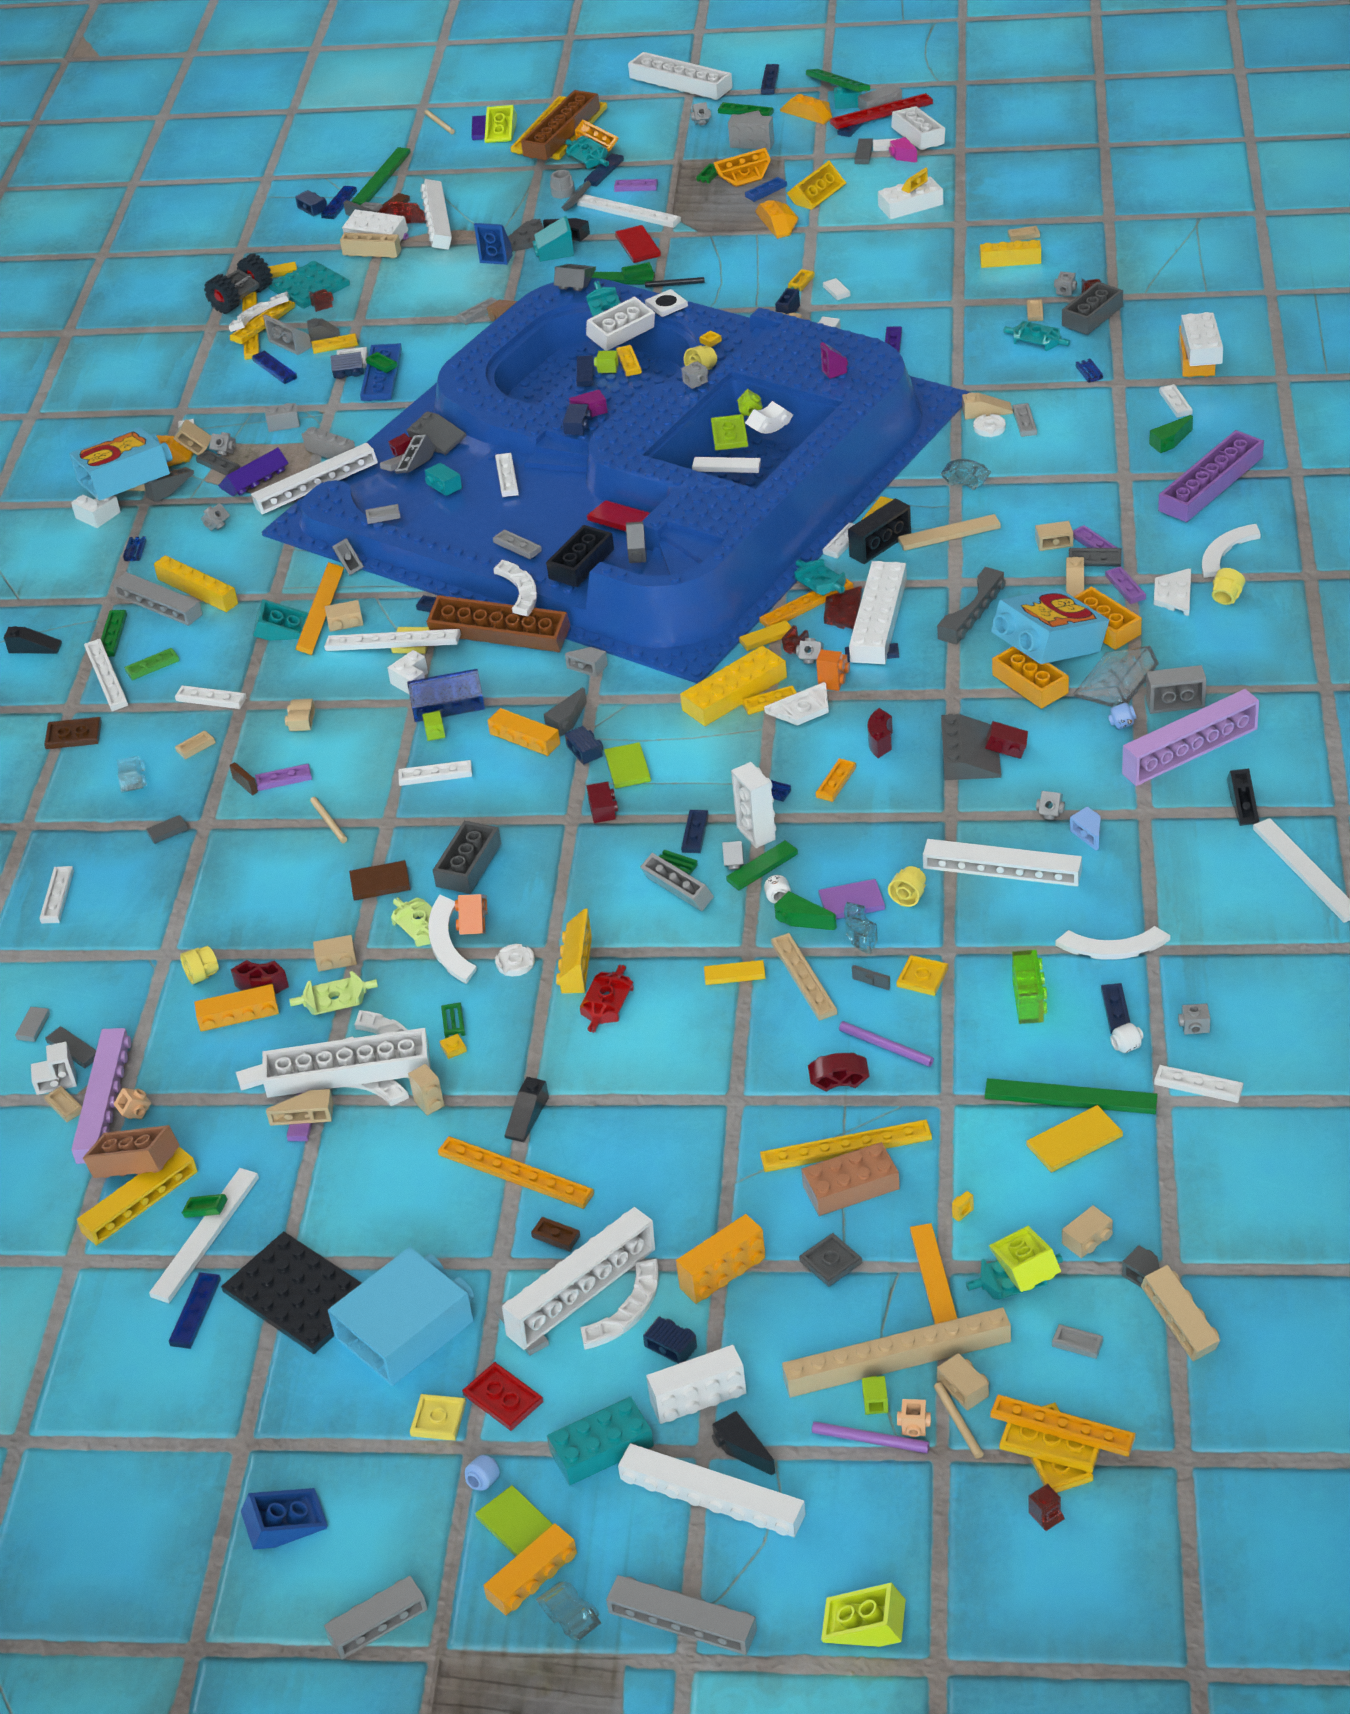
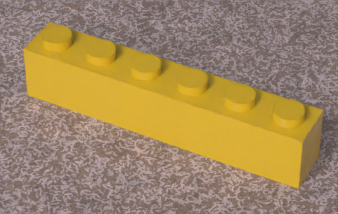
M166 555L154 563L157 579L224 612H228L238 604L235 588Z
M178 1147L174 1155L165 1163L162 1170L156 1173L145 1172L138 1174L77 1218L81 1233L97 1246L196 1174L198 1171L194 1158L181 1147Z

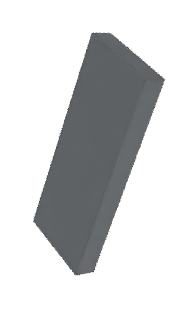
M856 965L852 966V979L886 990L890 989V976Z

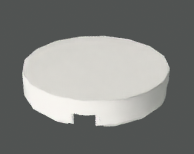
M990 414V416L981 415L974 420L973 425L975 433L984 437L998 436L1006 428L1005 419L996 414Z
M522 944L508 945L500 950L498 956L496 955V968L506 976H521L533 968L535 964L534 952L528 946L527 948L522 947Z

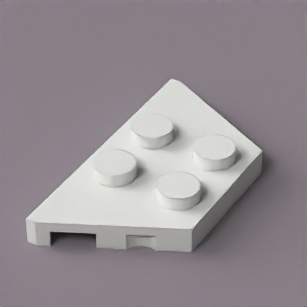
M1191 569L1156 577L1154 605L1165 607L1171 611H1175L1176 608L1184 611V615L1189 616Z
M820 683L764 706L765 713L794 725H800L829 713L826 683Z

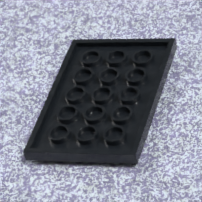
M283 1231L226 1281L221 1288L229 1297L312 1354H315L335 1336L328 1309L362 1283Z

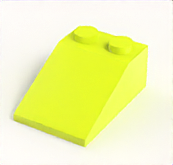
M514 105L487 107L485 143L512 141L517 123V113Z
M1029 1226L989 1245L1013 1284L1021 1292L1031 1290L1036 1284L1044 1280H1050L1061 1272L1052 1248Z
M892 1582L826 1598L821 1640L823 1643L875 1647L902 1642L906 1599Z

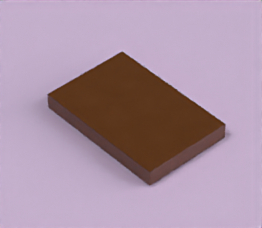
M101 717L48 722L44 743L45 749L98 744L102 723Z
M405 860L349 871L354 901L410 890Z

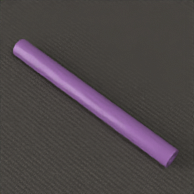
M844 1021L839 1026V1031L928 1067H931L934 1058Z
M815 1421L812 1425V1433L927 1454L929 1452L930 1442Z

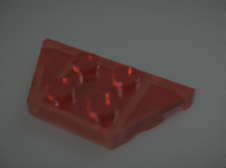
M387 202L384 207L379 209V213L404 216L406 223H427L424 211L420 209L417 203Z
M862 586L846 590L844 593L826 596L824 624L836 626L840 629L845 627L854 629L861 603Z

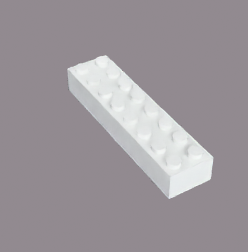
M642 52L628 63L629 77L632 79L712 98L713 100L720 99V97L733 88L732 74L729 72L647 52Z
M871 562L849 644L850 662L886 664L889 645L891 644L907 581L906 563Z
M425 1028L262 1051L263 1084L267 1098L304 1093L309 1090H324L409 1077L408 1073L424 1064L431 1069L429 1043Z
M633 1207L628 1212L622 1214L615 1222L606 1226L599 1234L590 1238L579 1249L574 1250L563 1261L558 1262L547 1273L542 1274L535 1282L525 1287L515 1297L506 1301L502 1306L506 1336L525 1350L542 1335H545L634 1267L636 1262H640L655 1251L653 1220Z

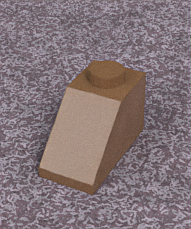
M499 299L486 307L491 321H495L517 301Z

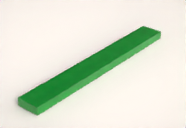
M820 69L806 70L807 76L857 92L870 91V85Z
M397 147L351 202L359 205L369 202L411 153L410 148Z
M987 1078L985 1099L1092 1108L1098 1105L1102 1110L1156 1114L1158 1099L1157 1093Z

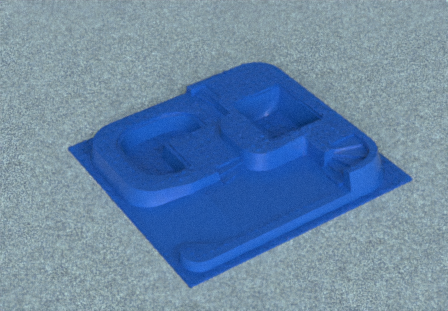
M591 278L588 286L582 288V291L573 290V287L559 289V286H554L553 282L523 296L443 365L439 372L437 383L367 441L374 449L378 461L377 464L339 481H327L317 485L262 531V536L338 562L340 560L332 546L347 538L364 566L361 570L435 595L515 605L519 597L517 587L507 578L494 574V568L501 560L509 561L518 565L521 570L527 571L533 578L537 592L534 608L567 612L570 628L565 639L606 651L608 654L694 683H699L737 646L739 637L748 634L759 622V617L767 614L797 582L794 572L799 567L796 566V561L801 559L807 563L818 560L823 555V548L849 522L853 523L962 408V394L971 392L910 376L900 353L894 347L878 338L804 320L769 309L758 308L749 318L688 301L687 307L664 317L655 312L654 328L608 350L616 351L618 347L631 345L641 367V374L626 377L619 358L617 373H598L597 367L594 366V358L597 357L598 351L605 350L586 335L587 320L593 317L586 296L596 289L594 282L596 281L597 283L599 281L601 287H615L620 303L636 297L645 304L646 299L660 293L600 278ZM711 330L722 337L721 342L711 347L716 352L717 363L711 370H708V382L691 389L683 382L681 368L685 367L684 354L689 348L700 345L706 346L700 343L699 337ZM820 343H826L847 358V373L830 379L822 371ZM593 355V385L577 387V356ZM747 389L760 396L762 409L766 408L773 401L793 414L787 425L773 433H760L745 424L748 447L715 450L711 418L740 415L737 399ZM600 390L606 398L608 413L594 416L591 420H588L589 426L588 429H585L583 435H565L563 419L570 404L569 398ZM427 411L439 414L467 435L446 455L434 451L430 460L409 473L396 474L395 470L388 471L380 468L381 462L395 457L392 454L388 441L404 433L409 437L407 429ZM744 416L745 422L747 421L749 416ZM512 454L519 495L502 497L495 455ZM695 457L761 458L759 473L698 472L692 470ZM438 463L444 464L460 474L462 489L445 496L427 485L425 470ZM605 500L649 512L650 514L642 521L644 522L647 547L646 562L629 563L626 531L588 521L587 515ZM398 504L401 518L368 524L365 510ZM583 525L612 533L614 550L603 562H599L589 572V576L578 587L548 578L546 562ZM507 530L540 545L542 551L533 558L528 559L493 543V537L501 531Z

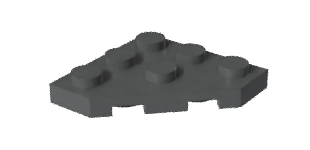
M540 219L526 221L508 236L512 252L533 248L534 234L544 229Z

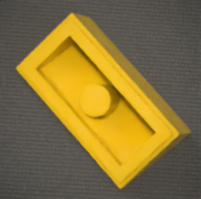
M925 167L908 178L901 190L910 193L927 182V168Z

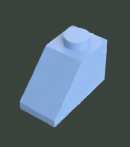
M1086 807L1070 816V831L1094 850H1098L1101 816L1089 807Z

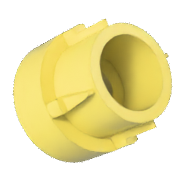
M707 345L696 346L686 350L684 364L687 366L698 361L706 366L708 370H711L717 363V355L714 349L707 347Z
M1231 568L1219 569L1213 580L1212 598L1215 602L1223 605L1234 604L1245 585L1244 576Z
M913 866L901 869L899 873H896L888 886V893L892 900L905 907L916 905L924 893L926 886L925 874L920 868Z
M208 946L191 949L180 954L182 967L191 984L201 982L219 970L217 959L212 949Z

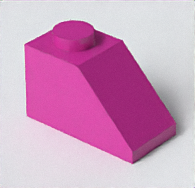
M906 137L890 141L889 153L896 160L917 162V149Z

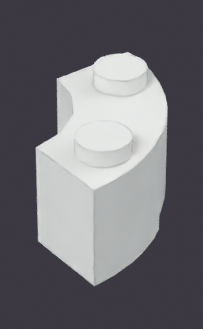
M772 401L762 410L754 409L745 424L760 433H773L787 425L793 414Z

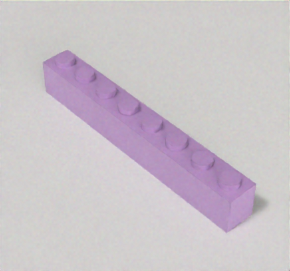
M125 1028L101 1030L71 1149L76 1164H84L83 1157L103 1133L110 1132L109 1126L110 1123H113V1109L116 1108L113 1104L117 1099V1093H120L121 1090L120 1080L124 1077V1064L128 1061V1048H131V1037L127 1035Z

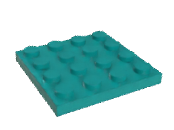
M314 260L279 279H275L269 286V289L277 294L288 292L289 300L305 309L349 286L350 281Z

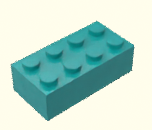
M631 1396L547 1435L550 1453L569 1486L619 1463L630 1443L646 1449L654 1446L652 1430Z

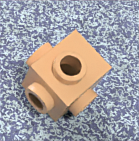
M122 1088L113 1105L122 1116L128 1119H142L151 1102L147 1098L146 1093L141 1089Z
M902 1399V1411H897V1426H902V1435L911 1437L926 1436V1427H931V1412H926V1400Z

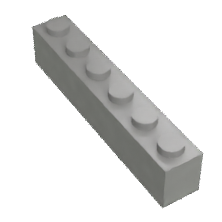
M125 572L112 582L117 597L185 625H191L202 616L199 601L136 575Z
M617 1575L606 1599L610 1614L743 1655H747L757 1632L755 1616L748 1612L731 1610L724 1605L708 1603L698 1597H688L675 1590L669 1591L655 1584L639 1582L632 1577Z

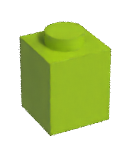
M598 351L597 357L594 358V366L597 367L598 373H617L619 366L617 351Z
M440 711L422 714L427 741L445 738Z
M885 1376L862 1378L865 1415L888 1413Z

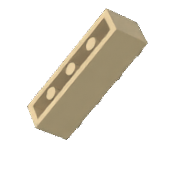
M344 232L340 239L342 254L348 256L398 257L401 251L399 235Z
M1166 1265L1146 1275L1141 1284L1142 1289L1191 1360L1195 1361L1216 1350L1220 1342L1217 1330L1207 1322L1205 1313L1193 1302L1191 1293L1184 1289L1177 1273Z

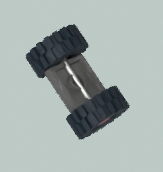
M249 254L237 263V270L228 276L218 274L204 284L205 296L208 297V302H211V306L215 307L216 311L226 314L238 307L241 299L252 292L259 293L272 284L273 279L271 277L273 275L270 273L271 269L267 267V262L265 263L263 258L260 259L259 255Z

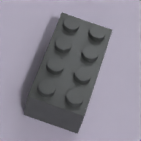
M1096 282L1062 309V326L1088 335L1123 307V290Z
M464 820L433 868L436 887L471 894L501 846L499 827Z

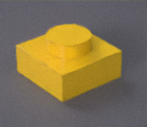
M710 330L700 336L699 341L708 347H713L722 341V337Z
M458 1033L439 1041L440 1047L448 1059L467 1052L466 1046Z
M968 1191L961 1196H957L952 1202V1217L958 1222L974 1210L973 1194Z

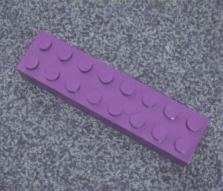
M1237 430L1232 432L1159 494L1158 511L1188 522L1263 458L1264 440Z

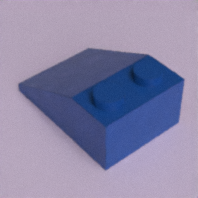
M475 223L474 228L480 263L508 265L513 255L511 242L503 225Z
M315 1488L248 1493L241 1509L253 1550L276 1548L325 1530L328 1526Z

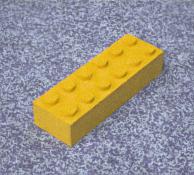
M762 645L680 693L682 711L703 726H707L742 705V699L759 695L787 678L786 661Z

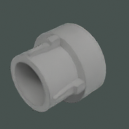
M557 170L550 175V188L553 197L559 199L568 198L575 192L574 181L568 170Z

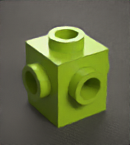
M749 389L737 399L739 411L744 416H750L754 409L761 410L763 408L760 396Z

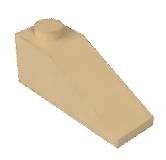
M981 393L962 394V411L965 420L974 419L984 414L986 416H990V414H1013L1011 403Z
M1066 557V593L1074 597L1084 591V557Z
M330 1089L309 1090L267 1108L266 1114L270 1126L332 1122L334 1102Z

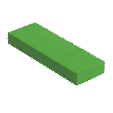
M169 648L124 668L131 680H135L178 662L179 657L172 648Z

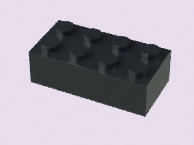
M895 498L848 529L849 557L862 564H866L898 543L899 536L911 534L910 505Z
M583 525L546 562L548 578L578 587L589 576V572L599 562H603L614 550L612 533Z

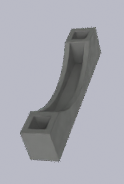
M984 567L977 576L978 594L975 599L963 609L945 615L937 625L938 640L957 645L965 637L968 630L973 627L984 610L988 609L992 600L996 599L1000 590L1004 589L1006 580L1004 579L1003 571Z

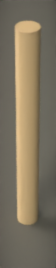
M429 110L424 111L426 116L450 134H454L455 130Z
M312 797L310 799L312 805L339 841L346 843L347 837L316 797Z
M941 1382L936 1383L934 1389L976 1459L981 1458L984 1453Z

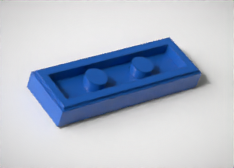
M776 177L745 192V197L755 202L786 187L787 181Z

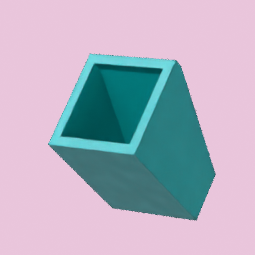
M567 216L562 217L534 234L533 248L540 262L574 256L572 234Z

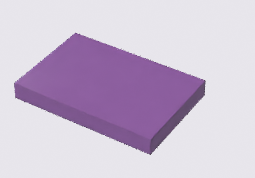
M876 879L818 890L823 908L835 913L836 919L885 910V904Z

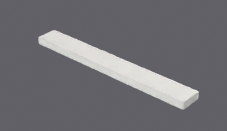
M586 194L577 201V206L674 228L681 222V217Z
M460 629L332 635L328 636L324 647L326 651L457 645L461 632Z
M1270 818L1253 824V830L1343 923L1350 921V899Z
M242 1168L238 1169L221 1193L225 1194L228 1200L220 1215L204 1216L149 1292L151 1298L166 1303L171 1302L259 1179L258 1173Z

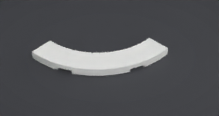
M288 292L270 298L271 301L260 302L239 314L237 320H233L230 323V332L245 328V325L258 314L289 301Z
M1257 524L1233 529L1215 539L1203 555V578L1215 577L1220 569L1222 556L1231 550L1232 546L1237 543L1242 544L1247 541L1260 539L1261 534Z
M501 560L494 568V574L507 578L517 587L519 597L512 607V611L515 614L528 617L534 609L537 600L535 582L527 571L521 570L518 565Z
M439 895L429 917L430 945L439 963L452 976L467 984L476 972L477 967L464 959L454 948L449 937L448 925L455 910V901Z
M1154 926L1140 935L1127 939L1097 940L1068 930L1056 940L1055 946L1079 955V953L1089 955L1093 959H1125L1139 956V953L1148 950L1151 952L1170 941V935Z
M359 1010L354 1024L356 1030L368 1031L377 1035L407 1030L396 1020H390L383 1017L382 1014Z
M395 1080L345 1086L370 1091L383 1098L390 1106L409 1098L408 1092Z
M657 1258L635 1263L636 1278L633 1292L618 1308V1312L610 1318L606 1317L591 1325L580 1327L585 1350L618 1338L631 1329L644 1316L657 1292L659 1282Z

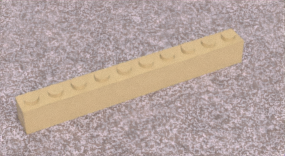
M1002 1307L783 1362L784 1383L789 1398L862 1380V1378L878 1376L953 1357L958 1353L961 1355L1011 1342V1324Z

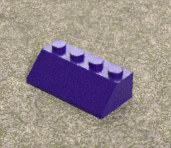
M279 447L228 474L218 486L231 496L237 494L241 496L247 492L248 488L251 487L253 489L260 485V481L264 480L266 482L273 477V474L277 473L279 475L286 470L285 467L289 463Z

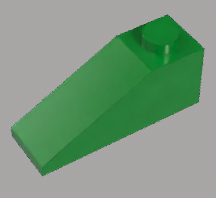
M1189 415L1150 430L1149 444L1159 453L1174 449L1193 430V416Z
M790 891L774 904L775 919L789 926L835 930L837 928L835 913Z

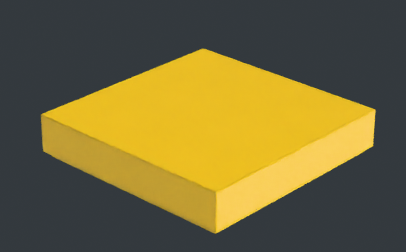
M910 955L896 982L897 987L935 996L949 969L948 963Z

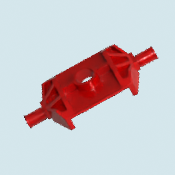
M619 964L616 972H600L595 975L580 1005L581 1015L591 1021L587 1028L589 1032H596L600 1023L619 1021V1012L629 991L634 990L632 980L628 976L623 975L626 970L624 965L621 966Z

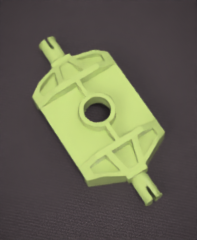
M398 897L394 899L393 904L398 908L392 913V924L396 925L397 923L414 939L417 947L430 944L428 925L432 907L424 899L417 897L409 902H403Z
M350 971V978L312 986L310 980L307 982L301 997L289 999L290 1005L292 1007L303 1004L312 1015L362 1004L366 989L378 988L377 980L364 982L353 971Z

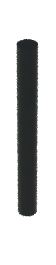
M704 277L646 281L645 288L705 283Z

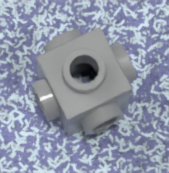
M707 103L693 104L691 119L694 120L695 125L707 124L711 117V111L707 108Z
M1060 271L1058 278L1054 281L1056 294L1062 296L1072 295L1073 291L1077 288L1075 273Z
M693 362L681 368L683 382L691 389L708 382V369L700 362Z
M221 432V435L212 433L209 449L216 451L218 455L227 456V453L233 454L236 448V439L230 437L231 434Z
M219 503L212 508L210 506L203 511L204 516L201 520L210 531L215 528L219 530L225 525L224 521L230 514Z
M805 638V641H800V645H797L796 655L799 656L800 660H803V663L814 664L820 650H823L824 644L816 641L815 638Z
M1041 791V799H1037L1036 810H1039V814L1043 815V819L1055 820V817H1060V813H1064L1065 802L1062 801L1063 794ZM1050 803H1052L1053 806L1049 809L1048 806Z
M1207 1003L1182 1005V1014H1178L1179 1026H1183L1184 1035L1210 1033V1014Z

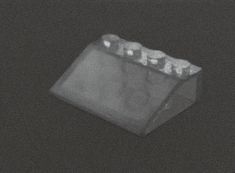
M1151 646L1107 652L1073 694L1075 697L1109 707L1122 703L1129 704L1141 686L1146 683L1147 671H1154L1159 662Z

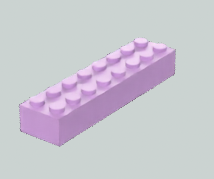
M1243 689L1123 745L1122 774L1135 786H1138L1256 730L1258 727L1259 700L1249 691Z

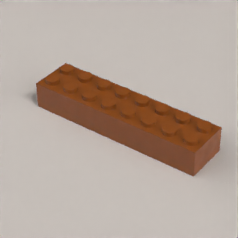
M574 90L521 140L523 156L548 160L567 139L575 134V129L582 119L588 121L600 109L599 95L597 93Z
M437 595L426 621L429 630L460 629L461 635L459 639L554 652L561 651L570 628L567 612L534 608L527 617L513 613L512 607L514 605Z

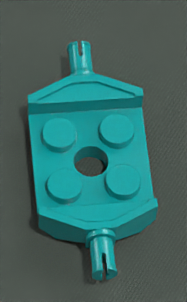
M580 136L577 140L571 141L567 139L565 141V144L569 145L566 149L567 157L570 158L572 156L584 163L587 169L599 164L605 167L609 165V161L605 160L608 154L607 148L592 139Z
M596 281L594 282L596 289L586 296L593 317L604 312L605 309L621 304L616 288L601 287L599 281L597 283Z
M1022 321L1014 328L1004 327V333L1014 335V344L1022 340L1023 342L1045 345V351L1057 345H1070V340L1061 338L1059 328Z
M801 559L796 561V566L799 568L794 572L795 580L823 596L835 590L839 593H844V584L846 582L844 572L839 575L825 566L823 559L807 563Z
M1056 1254L1057 1262L1063 1263L1061 1254ZM982 1259L981 1277L966 1282L968 1291L981 1287L993 1299L997 1300L1023 1293L1013 1284L998 1260L986 1263V1260ZM1048 1280L1036 1284L1032 1289L1047 1285Z

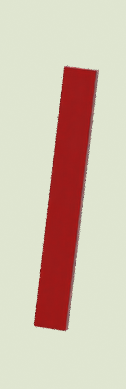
M925 93L830 119V124L836 129H841L892 115L893 111L915 106L920 108L933 104V99Z

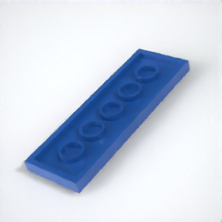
M401 343L371 345L369 356L378 352L396 361L397 365H399L402 350ZM367 364L360 393L361 401L392 399L398 367L385 373Z

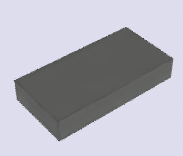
M181 815L149 827L146 831L155 844L188 830V827Z

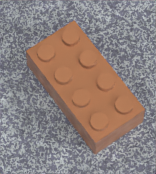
M169 1125L107 1132L102 1134L85 1154L83 1160L93 1178H108L110 1176H125L127 1174L138 1175L145 1172L156 1173L164 1168L165 1163L174 1155V1152L180 1145Z
M882 1142L801 1169L803 1187L818 1216L900 1189L899 1172Z

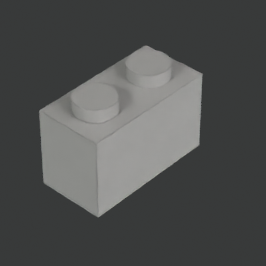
M286 403L265 408L269 432L300 427L296 403Z

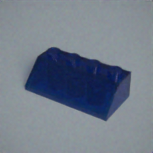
M478 669L407 681L415 722L423 721L422 714L440 711L441 717L485 709Z

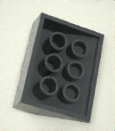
M961 714L941 715L945 780L1001 778L999 753L985 749L987 733L991 724Z

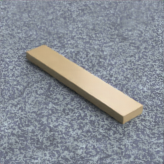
M993 514L899 536L898 542L902 549L906 551L999 529L1001 525L996 515Z
M790 933L772 938V946L817 1019L820 1021L837 1015V1008Z

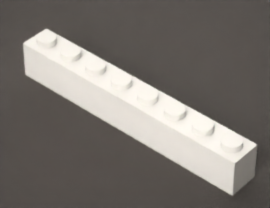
M425 179L424 184H421L420 192H422L421 198L423 199L424 213H426L425 220H427L426 227H428L429 241H431V246L434 248L449 250L452 236L441 181Z
M366 442L251 493L256 509L261 514H265L305 496L314 487L323 482L339 481L377 464L378 461L374 449Z
M927 839L923 852V869L1078 887L1082 872V856Z
M631 1443L618 1464L620 1479L628 1484H636L649 1491L666 1494L672 1499L678 1498L687 1501L693 1506L699 1505L708 1508L714 1513H722L731 1516L735 1520H743L759 1528L776 1531L783 1536L788 1535L795 1538L806 1515L804 1500Z

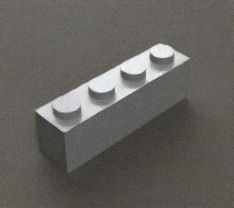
M310 427L301 434L306 451L329 459L355 448L353 440L316 427Z
M651 853L640 866L648 879L700 911H703L714 898L705 884L654 853Z
M408 1576L397 1581L386 1590L376 1593L367 1601L355 1605L341 1616L334 1617L324 1625L328 1640L342 1660L428 1609L424 1595L412 1577Z

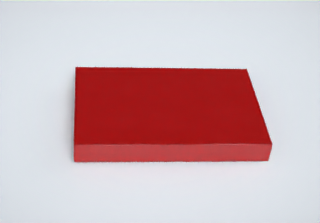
M496 1362L492 1363L462 1390L463 1395L510 1431L543 1403L541 1395Z

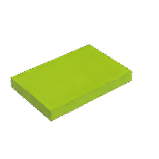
M743 414L711 418L715 450L748 447Z
M640 742L604 749L615 789L651 781Z
M513 1485L475 1513L476 1518L515 1557L553 1525Z

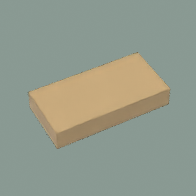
M1037 226L1008 230V237L1011 242L1040 238V232Z
M1041 299L1027 300L1028 321H1043V304Z
M204 730L176 745L175 749L184 759H187L215 744V739Z
M62 1086L44 1096L45 1101L66 1122L81 1114L82 1106Z

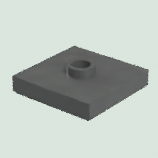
M834 1233L799 1256L800 1262L828 1287L862 1264V1257Z

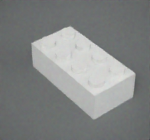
M917 106L892 112L891 128L903 137H906L918 149L925 150L929 147H938L944 144L945 127Z
M931 176L928 177L927 182L910 193L901 190L904 184H898L894 187L878 191V207L889 219L943 205V189Z
M356 209L342 227L343 232L399 235L400 242L408 231L404 216Z
M633 297L588 319L586 335L605 351H608L654 328L655 312L639 299Z
M1204 312L1201 314L1189 313L1181 315V334L1189 365L1222 364L1223 345L1214 313Z
M752 762L731 770L737 828L755 848L776 840L775 812L772 804L774 799L771 792L773 785L771 780L766 778L760 768L756 767Z
M734 1345L646 1375L650 1403L660 1424L674 1421L679 1417L694 1414L704 1408L716 1406L721 1402L746 1394L744 1368Z

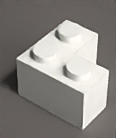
M82 495L71 502L75 518L95 528L100 527L121 512L115 495L100 501L96 498L92 499Z
M412 650L387 667L390 683L412 697L427 689L424 676L428 673L425 656Z
M67 1042L46 1046L47 1061L31 1064V1077L36 1095L52 1092L60 1086L64 1089L76 1087V1069Z

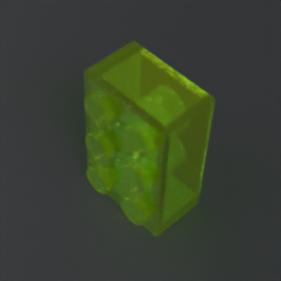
M1037 950L1012 951V982L1019 1024L1044 1022V1014H1047V1003L1044 1001V999H1047V988L1042 987L1045 984L1044 972H1040L1043 969L1042 958H1038Z

